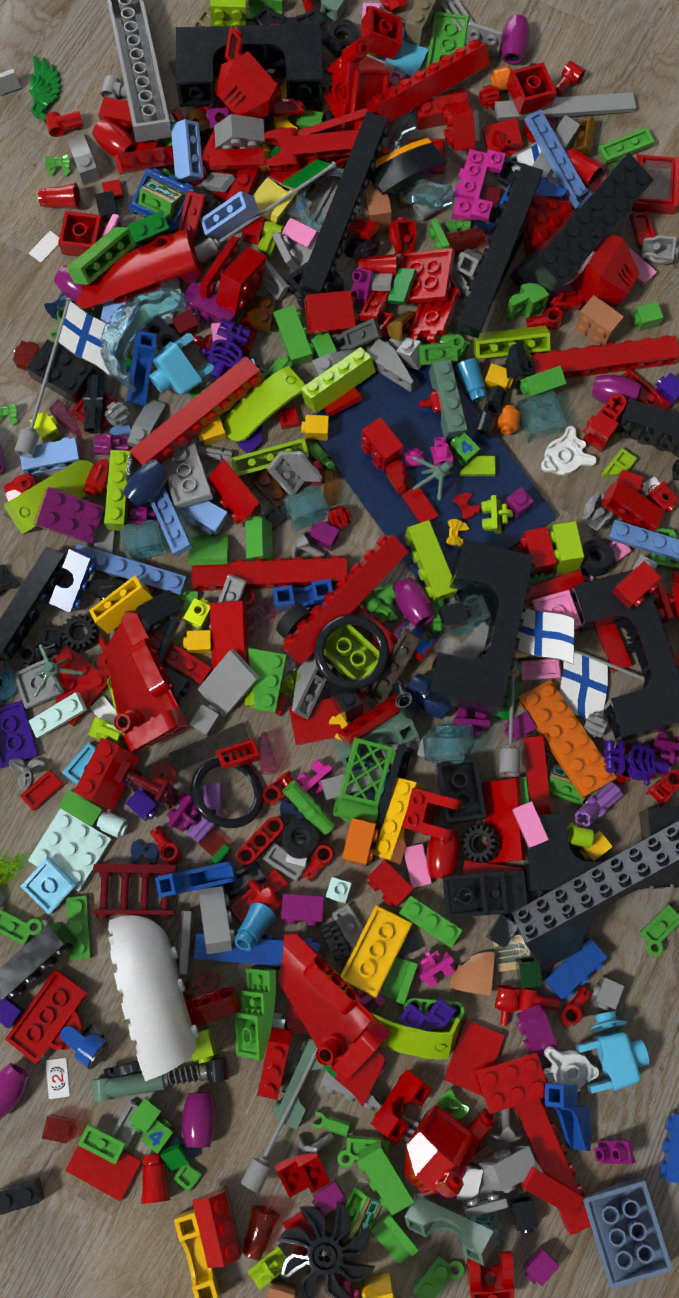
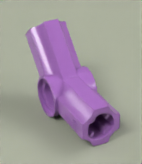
M611 782L597 795L594 794L581 805L582 807L574 814L576 824L588 827L593 821H596L606 813L608 808L623 796L618 786Z
M206 783L203 785L205 805L210 811L216 810V815L225 818V813L222 809V784ZM202 815L197 818L198 824H192L186 831L198 843H201L216 826L207 821Z

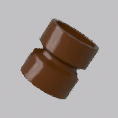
M198 108L191 111L186 116V119L199 122L200 144L203 145L208 143L214 128H210V123L206 118V111Z

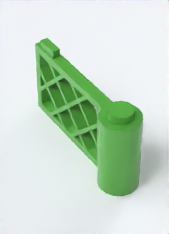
M354 738L339 797L334 804V816L349 820L354 818L370 823L377 821L379 814L378 804L389 763L393 764L396 754L393 751V747ZM359 743L365 744L369 750L368 753L361 757L357 753ZM379 749L387 750L385 758L378 761L374 753ZM372 755L376 764L366 769L362 760ZM359 762L364 771L354 776L352 767ZM378 767L381 772L380 778L373 781L369 772ZM366 774L371 783L361 789L357 779ZM354 782L359 791L352 795L346 794L347 786ZM372 786L376 791L374 800L367 799L363 793Z

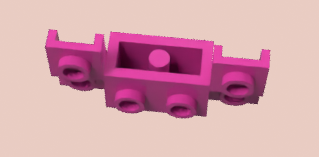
M469 149L465 167L460 168L458 176L461 182L460 184L456 183L454 195H457L451 219L488 222L493 202L479 199L486 171L501 173L505 153L489 149L487 153Z

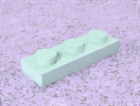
M75 692L29 720V723L36 738H42L87 711V708L80 693Z

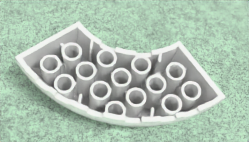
M125 915L109 920L108 931L110 934L113 933V936L109 937L110 953L113 965L117 964L118 968L114 975L117 989L124 995L122 996L123 1003L121 1005L125 1020L130 1019L131 1022L128 1024L131 1040L137 1041L136 1056L144 1079L148 1081L175 1069L190 1058L196 1050L199 1033L196 1025L191 1023L182 993L185 991V986L182 978L179 979L177 959L179 955L176 947H172L167 934L156 922L139 915Z

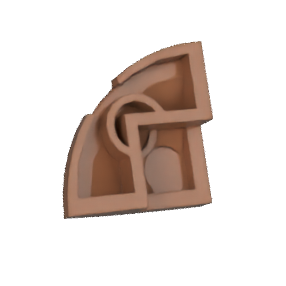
M495 952L477 953L470 956L469 960L463 965L459 964L451 976L448 988L491 996Z

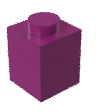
M521 487L506 498L505 504H507L508 509L513 511V517L517 520L531 509L534 501Z
M318 520L317 524H313L310 528V541L332 551L339 537V529Z
M527 711L513 718L514 743L537 728ZM508 721V722H506L505 725H504V727H505L504 733H505V735L507 736V738L509 739V721Z
M333 1179L329 1184L314 1192V1200H312L314 1207L319 1208L327 1215L337 1207V1201L342 1204L346 1202V1196L336 1179Z
M541 1246L523 1264L527 1271L525 1273L526 1277L533 1284L538 1282L541 1286L559 1267L558 1263Z

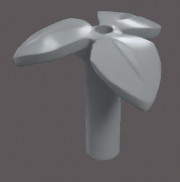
M305 531L300 534L296 544L293 546L292 559L296 557L297 551L300 549L315 557H323L324 552L309 545L306 537L309 533Z
M13 758L9 761V766L14 772L22 771V774L18 777V784L23 791H26L32 783L31 772L38 773L45 764L39 759L30 760L27 766H25L23 759Z
M510 1108L502 1110L501 1134L496 1135L490 1132L487 1134L492 1139L500 1142H515L524 1137V1133L515 1135L511 1128Z
M329 1132L311 1146H306L301 1133L299 1134V1147L304 1154L318 1153L320 1149L335 1140V1138Z

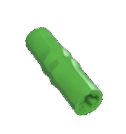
M295 780L284 788L283 793L322 835L328 834L334 828L335 822Z

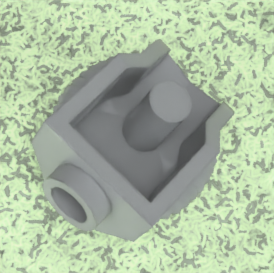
M658 235L653 238H645L643 240L641 258L660 265L672 263L674 257L678 255L677 237Z
M600 490L587 501L582 518L589 527L596 531L607 524L613 515V512L601 505L605 494Z

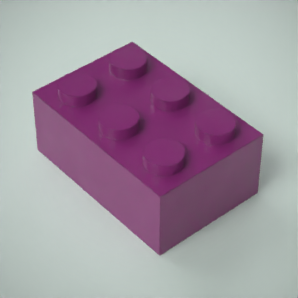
M48 487L45 489L33 525L87 544H92L104 507Z

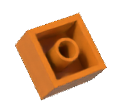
M354 818L351 819L342 856L343 862L366 867V863H371L374 850L370 849L371 843H376L378 830L375 829L376 824Z

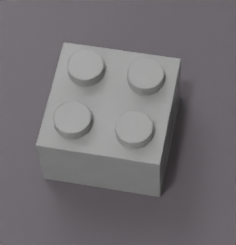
M230 114L214 126L215 147L219 149L257 148L258 145L265 141L264 120L260 118Z
M510 1145L476 1163L478 1169L483 1170L482 1179L485 1187L495 1191H504V1193L514 1190L516 1184L523 1183L531 1167L539 1170L530 1147L521 1145Z

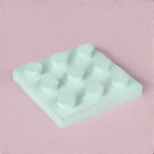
M60 808L28 861L38 867L49 856L77 884L74 889L80 892L92 874L94 864H98L113 839Z

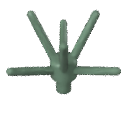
M413 457V460L432 468L423 470L422 474L433 473L415 485L413 490L436 478L439 480L437 499L440 501L444 478L448 474L454 475V472L449 470L453 466L452 462L448 460L444 464L435 466L422 459Z
M40 644L39 648L46 664L35 675L38 676L43 673L45 675L33 696L37 697L48 677H53L60 691L64 693L65 690L57 677L58 672L83 675L84 673L82 671L58 668V666L68 662V659L65 658L57 663L50 662L43 645Z

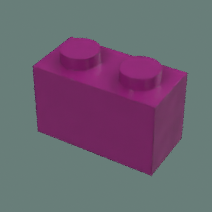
M283 894L281 919L286 920L285 924L298 925V921H306V925L318 926V922H323L324 897Z
M539 1004L516 1014L519 1020L516 1025L520 1034L526 1038L523 1040L527 1052H537L538 1057L545 1055L544 1051L548 1046L558 1049L548 1018Z

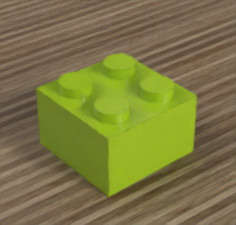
M210 0L211 27L246 26V0Z
M576 521L553 525L549 536L557 562L554 567L556 574H565L580 569L584 554Z

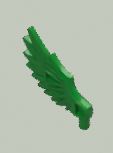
M33 56L34 75L31 74V86L28 90L33 97L31 112L36 118H40L46 123L45 113L50 108L49 105L55 103L54 100L58 99L57 95L60 93L61 85L58 84L60 77H58L59 72L57 70L54 72V64H51L48 69L45 58H42V63L40 64L38 58Z

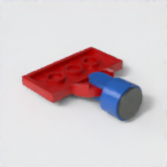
M58 969L53 971L5 1038L7 1042L35 1064L41 1062L50 1048L55 1050H68L72 1048L76 1051L74 1059L87 1069H93L102 1061L109 1049V1043L97 1033L92 1032L87 1037L83 1035L84 1023L77 1010L89 993Z

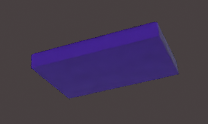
M23 701L0 707V768L9 767V761L13 758L27 761L40 757L33 730L29 723L27 709H25Z

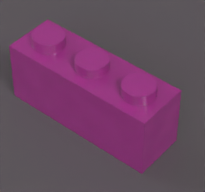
M192 281L181 298L186 311L191 309L193 313L200 315L207 322L221 323L222 319L225 318V320L230 322L235 321V325L242 315L241 308L236 313H233L217 305V293L210 292L207 298L200 296V284Z

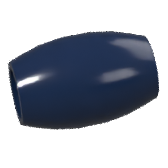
M153 459L141 466L131 476L123 490V494L139 508L158 495L165 486L170 473Z
M420 673L416 674L407 685V691L411 693L422 711L442 720L453 706L425 700L429 677Z

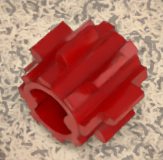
M488 85L479 91L481 107L487 109L495 108V102L500 101L498 87Z
M345 505L334 507L328 511L329 515L327 518L331 526L343 528L351 524L350 519L352 515Z

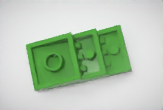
M252 967L246 968L247 989L240 990L241 1012L234 1014L236 1055L263 1060L274 1017L276 970Z

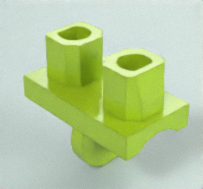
M492 495L491 500L481 502L482 512L484 514L491 513V518L482 519V528L484 531H494L496 534H502V523H508V518L513 516V511L508 509L507 504H502L501 510V500L497 499V495Z
M278 1245L247 1270V1273L254 1280L259 1290L282 1273V1267L287 1256Z

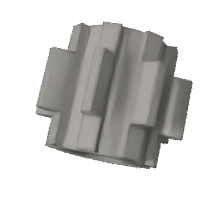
M113 402L107 406L108 410L105 412V416L111 425L117 426L119 424L122 426L128 422L127 418L130 416V412L122 402L117 404Z
M597 712L595 715L589 714L583 728L590 737L595 738L596 736L601 737L608 724V721L604 719V715Z

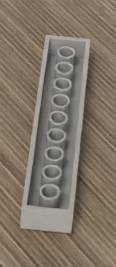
M107 0L136 142L172 137L143 0Z

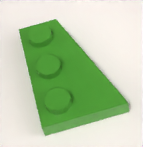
M248 648L250 667L260 677L253 685L255 709L276 714L287 655Z

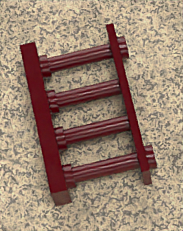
M125 760L122 761L114 777L118 783L132 792L140 788L155 795V800L168 810L171 806H175L179 798L177 796L178 791L169 782L164 780L160 786L142 777L143 774L131 763Z
M94 864V872L99 873V877H101L100 908L91 909V914H97V918H109V914L158 915V919H171V915H176V911L169 910V897L161 898V910H148L149 886L152 874L163 876L178 872L177 865ZM112 873H120L119 877H121L120 910H108L109 877L112 876ZM132 874H140L142 878L140 910H128L129 880Z

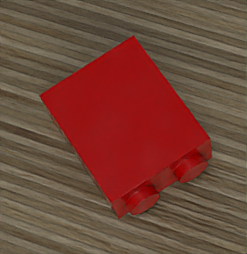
M351 290L306 295L304 304L309 336L324 335L326 333L338 334L358 325L357 315H354L353 310L355 299L354 296H351Z

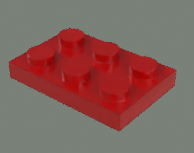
M537 1052L476 1070L489 1114L545 1097V1083L547 1082Z

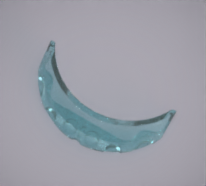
M414 110L405 117L384 146L389 147L391 152L399 148V145L402 143L403 133L416 128V113ZM425 179L414 181L411 188L392 192L394 195L403 198L404 202L408 204L428 206L429 209H437L453 203V188L451 185L437 184Z
M159 288L157 292L141 293L133 297L134 300L127 305H121L112 314L110 321L106 323L103 329L100 353L104 365L115 379L133 393L136 389L126 372V358L129 348L136 338L137 332L141 331L155 316L161 317L175 311L187 309L188 305L182 292L170 288Z

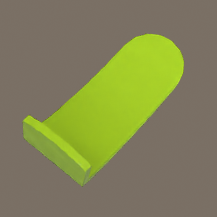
M289 366L271 375L247 394L228 413L224 422V430L227 437L235 442L246 440L272 414L291 399L301 394L300 388L306 384Z
M87 460L76 461L5 503L4 507L19 531L24 534L36 527L33 524L46 488L50 487L80 499L87 496L88 494L83 489L91 467L94 464Z
M373 1014L391 1032L380 1046L425 1059L441 1060L450 1058L457 1042L460 1019H455L450 1032H429L403 1026Z

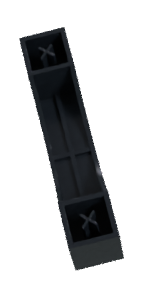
M679 821L512 913L525 945L545 970L581 951L583 938L590 924L613 902L629 893L646 887L663 884L679 885Z

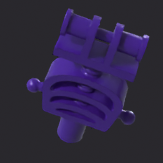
M225 318L222 319L216 334L227 338V340H215L210 350L202 349V354H209L208 362L215 365L211 377L216 380L224 374L225 369L230 370L240 361L242 351L234 342L245 346L248 340L246 338H248L251 329L243 328L242 324L237 327L234 325L235 321L230 322L225 320ZM231 330H236V334L232 333Z
M606 740L604 742L606 746L604 750V755L606 756L604 758V763L606 764L605 771L608 773L616 771V775L620 776L625 771L626 764V770L630 777L635 780H644V784L648 786L656 772L666 774L669 770V763L656 760L655 751L648 747L647 742H644L642 745H634L627 755H624V741H620L615 746V749L614 740Z

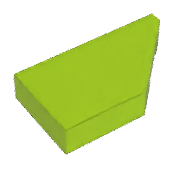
M622 447L602 472L601 476H617L622 469L628 471L636 462L637 457Z
M475 456L460 471V476H495V456Z

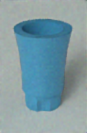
M470 358L458 363L454 370L470 402L476 403L486 399L488 395L485 390L486 386L482 378L478 358Z
M252 903L234 938L235 945L241 950L250 951L267 928L275 921L273 911L264 904Z

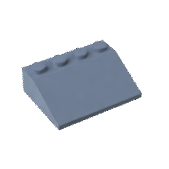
M641 1176L620 1182L584 1197L583 1202L610 1289L673 1271L646 1182Z

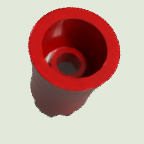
M574 148L566 152L579 177L587 186L605 169L604 164L589 158Z
M73 183L39 189V204L41 207L79 209L81 197L78 184Z
M397 253L359 258L358 268L373 270L374 274H393V279H395L398 271Z
M161 1153L143 1155L141 1204L171 1200L166 1176V1164H163L164 1161L160 1156Z

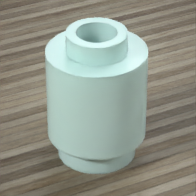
M103 812L97 822V827H100L101 831L116 838H119L121 835L124 836L129 825L126 824V819L111 812Z

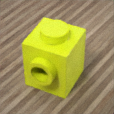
M46 411L37 414L34 429L39 434L43 443L53 441L61 436L56 427L58 422L53 415L49 416Z
M194 598L183 617L185 623L203 630L210 618V602L202 598L200 600Z

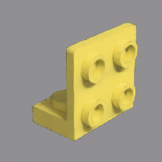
M266 178L253 195L259 212L293 190H284L270 178ZM298 192L262 216L266 220L278 224L296 201Z

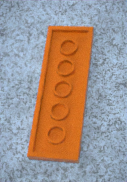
M551 679L518 696L516 700L524 712H528L537 727L536 730L540 735H543L544 742L582 799L617 779L614 773L605 771L604 757Z

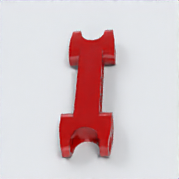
M363 120L354 122V130L299 136L297 129L292 127L268 131L264 133V142L277 145L281 149L276 156L265 160V167L276 171L295 170L300 168V160L350 155ZM383 146L381 154H377L375 161L389 154L391 149Z

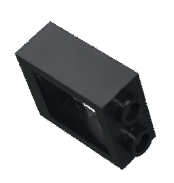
M307 264L286 277L287 285L289 286L288 292L291 295H295L302 309L305 308L304 299L306 295L311 294L302 291L300 288V281ZM335 270L334 275H330L328 280L330 282L328 291L324 293L339 292L344 289V280Z

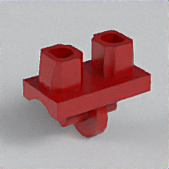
M663 584L654 591L656 599L654 603L657 604L661 612L662 623H668L670 619L674 618L672 612L677 610L675 598H673L671 592L666 593Z

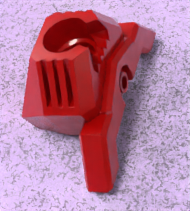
M230 26L225 59L228 62L221 65L216 93L218 98L228 106L234 115L267 119L271 111L277 118L306 114L304 111L306 107L299 99L297 101L294 98L282 100L279 97L282 92L280 87L250 52L241 53L243 46L241 37L243 34L237 27L233 29Z
M367 37L358 38L342 51V56L330 64L324 72L328 75H334L331 77L333 79L331 83L333 86L331 88L332 93L326 90L323 92V95L335 118L367 108L366 102L370 101L373 96L384 93L389 88L390 71L383 63L366 56L369 49ZM351 126L339 131L354 130V128Z
M608 233L584 261L571 283L573 290L562 291L559 295L555 294L550 301L552 307L556 306L561 310H578L584 301L587 303L593 295L610 307H617L627 296L640 274L624 238Z
M436 1105L426 1111L407 1144L405 1175L414 1186H417L425 1196L441 1193L445 1198L458 1195L464 1185L462 1179L467 1171L469 1161L475 1156L481 1142L490 1132L496 1121L493 1114H489L486 1109H482L467 1128L455 1117Z

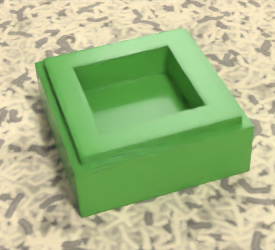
M189 1162V1164L178 1170L173 1180L190 1192L203 1173Z

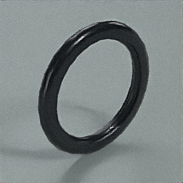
M348 614L329 621L321 629L315 642L314 657L320 673L327 681L343 689L356 690L373 684L381 677L389 661V645L383 630L375 622L367 617ZM348 624L360 625L368 629L375 636L380 650L378 663L374 670L367 676L355 680L344 679L333 673L328 667L324 656V646L329 635L335 629Z
M218 757L204 762L196 770L191 783V796L199 813L207 821L223 828H239L251 823L259 815L264 800L263 787L255 771L247 764L233 767L241 771L251 782L254 789V801L250 810L245 815L234 819H226L214 814L203 802L201 796L202 780L210 770L221 766ZM224 757L226 763L230 762L228 757Z

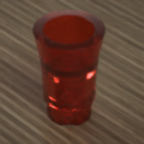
M481 227L444 233L450 248H453L455 251L454 257L468 248L472 250L486 243L485 232Z
M252 1205L250 1221L244 1239L245 1244L242 1249L244 1256L250 1259L261 1260L273 1229L280 1218L278 1212L266 1206Z

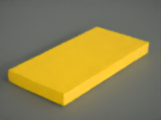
M375 905L340 976L350 986L377 999L413 923Z

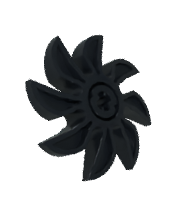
M337 1201L335 1226L332 1233L326 1230L327 1216L322 1210L314 1206H301L299 1209L307 1218L317 1236H312L304 1226L290 1227L280 1235L277 1241L297 1244L301 1247H306L308 1250L307 1252L293 1251L287 1257L282 1267L283 1282L298 1269L309 1265L311 1269L303 1276L301 1281V1290L304 1298H316L319 1275H324L326 1278L325 1292L330 1298H352L341 1283L336 1271H340L350 1282L362 1281L372 1274L375 1266L355 1263L346 1260L344 1257L360 1256L366 1250L370 1240L369 1225L354 1238L344 1243L341 1241V1238L350 1230L351 1218L348 1210L342 1203ZM323 1250L325 1252L330 1251L329 1257L327 1255L322 1256Z

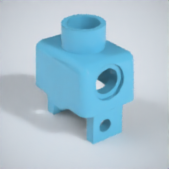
M185 334L175 343L169 342L154 355L152 362L157 370L150 374L149 378L160 393L163 394L171 388L175 393L184 395L203 382L202 378L213 371L214 366L211 363H207L195 371L181 351V348L195 339L192 334Z
M616 1031L593 1036L594 1040L575 1045L576 1051L580 1053L595 1048L597 1050L605 1080L587 1085L588 1092L592 1094L607 1089L617 1091L639 1083L641 1076L638 1067L650 1064L644 1042L641 1039L630 1042L629 1036L624 1032Z

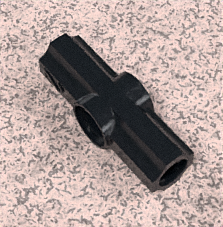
M99 375L88 376L87 395L84 396L83 400L85 412L84 431L90 434L101 432L102 413L105 412V378Z
M499 385L491 386L484 408L480 413L475 433L481 439H490L492 437L498 416L502 412L506 391Z

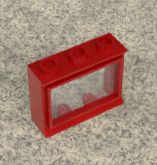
M637 153L636 161L654 181L631 206V211L642 212L648 210L649 213L674 215L679 200V157L639 155Z

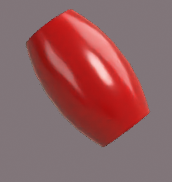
M100 120L94 126L93 137L98 145L110 156L114 157L116 154L137 150V145L132 137L119 125L110 121Z
M453 830L451 841L434 836L430 837L426 855L429 877L443 879L442 877L454 875L460 853L459 836L456 830Z

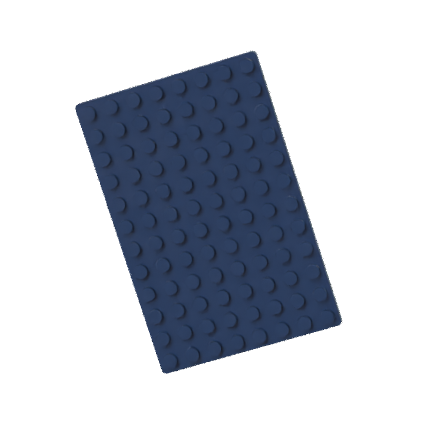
M432 364L422 365L419 370L405 366L413 380L412 392L407 391L378 372L355 387L361 395V401L331 417L327 415L324 409L312 414L328 416V441H316L328 454L329 459L336 465L335 467L384 535H394L409 551L402 560L424 590L426 587L425 582L419 577V567L417 563L413 562L410 545L407 546L404 539L407 528L419 524V522L401 497L402 494H398L395 491L386 473L381 469H377L372 462L373 458L363 452L361 438L362 429L381 417L404 446L402 457L404 464V454L408 452V449L418 448L419 451L423 452L424 461L434 465L430 447L434 446V438L443 437L440 424L441 413H435L432 407L420 408L419 401L430 399V393L436 391L432 389L429 376ZM458 385L457 388L467 426L466 434L480 448L479 456H495V476H460V471L464 466L453 456V466L449 470L453 471L454 475L448 474L444 478L440 501L437 499L438 479L433 478L420 487L439 515L437 519L430 523L451 575L459 547L446 543L449 537V520L458 519L462 523L465 522L469 527L467 531L458 532V536L461 539L509 550L520 542L524 531L542 528L556 517L554 511L494 432L490 439H481L475 433L480 414ZM452 440L446 441V444H448L449 447H450V445H451L450 442H451ZM425 465L407 467L410 477L408 479L409 487L406 492L433 473H421L423 470L432 468ZM521 487L534 501L531 509L517 520L512 516L508 518L507 524L502 523V534H496L494 531H484L482 528V519L491 518V513L484 514L482 512L481 502L491 500L492 495H497V499L501 500V510L506 498ZM465 492L472 494L471 498L467 501L469 506H481L479 513H475L468 520L462 519V511L459 505L452 501L455 496Z

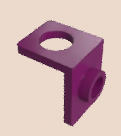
M214 103L210 104L206 110V118L210 123V128H214L219 123L216 118L217 113L221 112L225 117L229 116L228 107L215 108Z

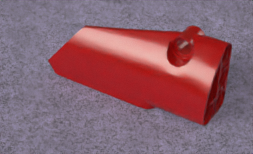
M186 228L167 236L160 234L154 241L123 255L89 285H83L76 304L85 310L108 301L120 304L158 290L162 287L163 282L177 277H181L185 283L203 278L189 230Z
M125 611L116 632L105 647L104 652L117 716L114 718V727L122 732L130 752L135 753L181 732L188 727V724L171 691L172 683L139 615ZM125 718L128 719V725H127V727L125 726V723H124Z
M298 933L284 934L283 955L278 983L317 1046V1061L324 1066L330 1065L331 1069L346 1082L391 1032L360 1002L358 993Z

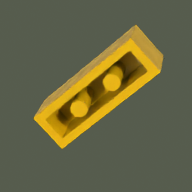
M134 575L91 608L89 612L95 623L109 634L119 626L125 611L135 613L138 606L151 600L153 596L148 587Z

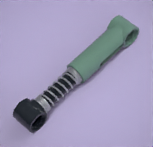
M227 1057L211 1059V1061L205 1064H200L199 1067L196 1065L193 1068L190 1066L187 1069L186 1067L181 1070L180 1068H178L179 1070L173 1069V1071L145 1081L142 1072L93 1079L94 1102L165 1090L169 1085L191 1083V1081L196 1082L197 1080H208L209 1083L228 1080L230 1078Z

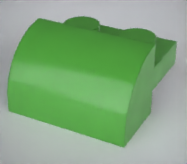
M527 283L521 285L520 292L509 299L505 315L508 323L523 315L526 318H530L544 313L549 297L548 292L538 284Z

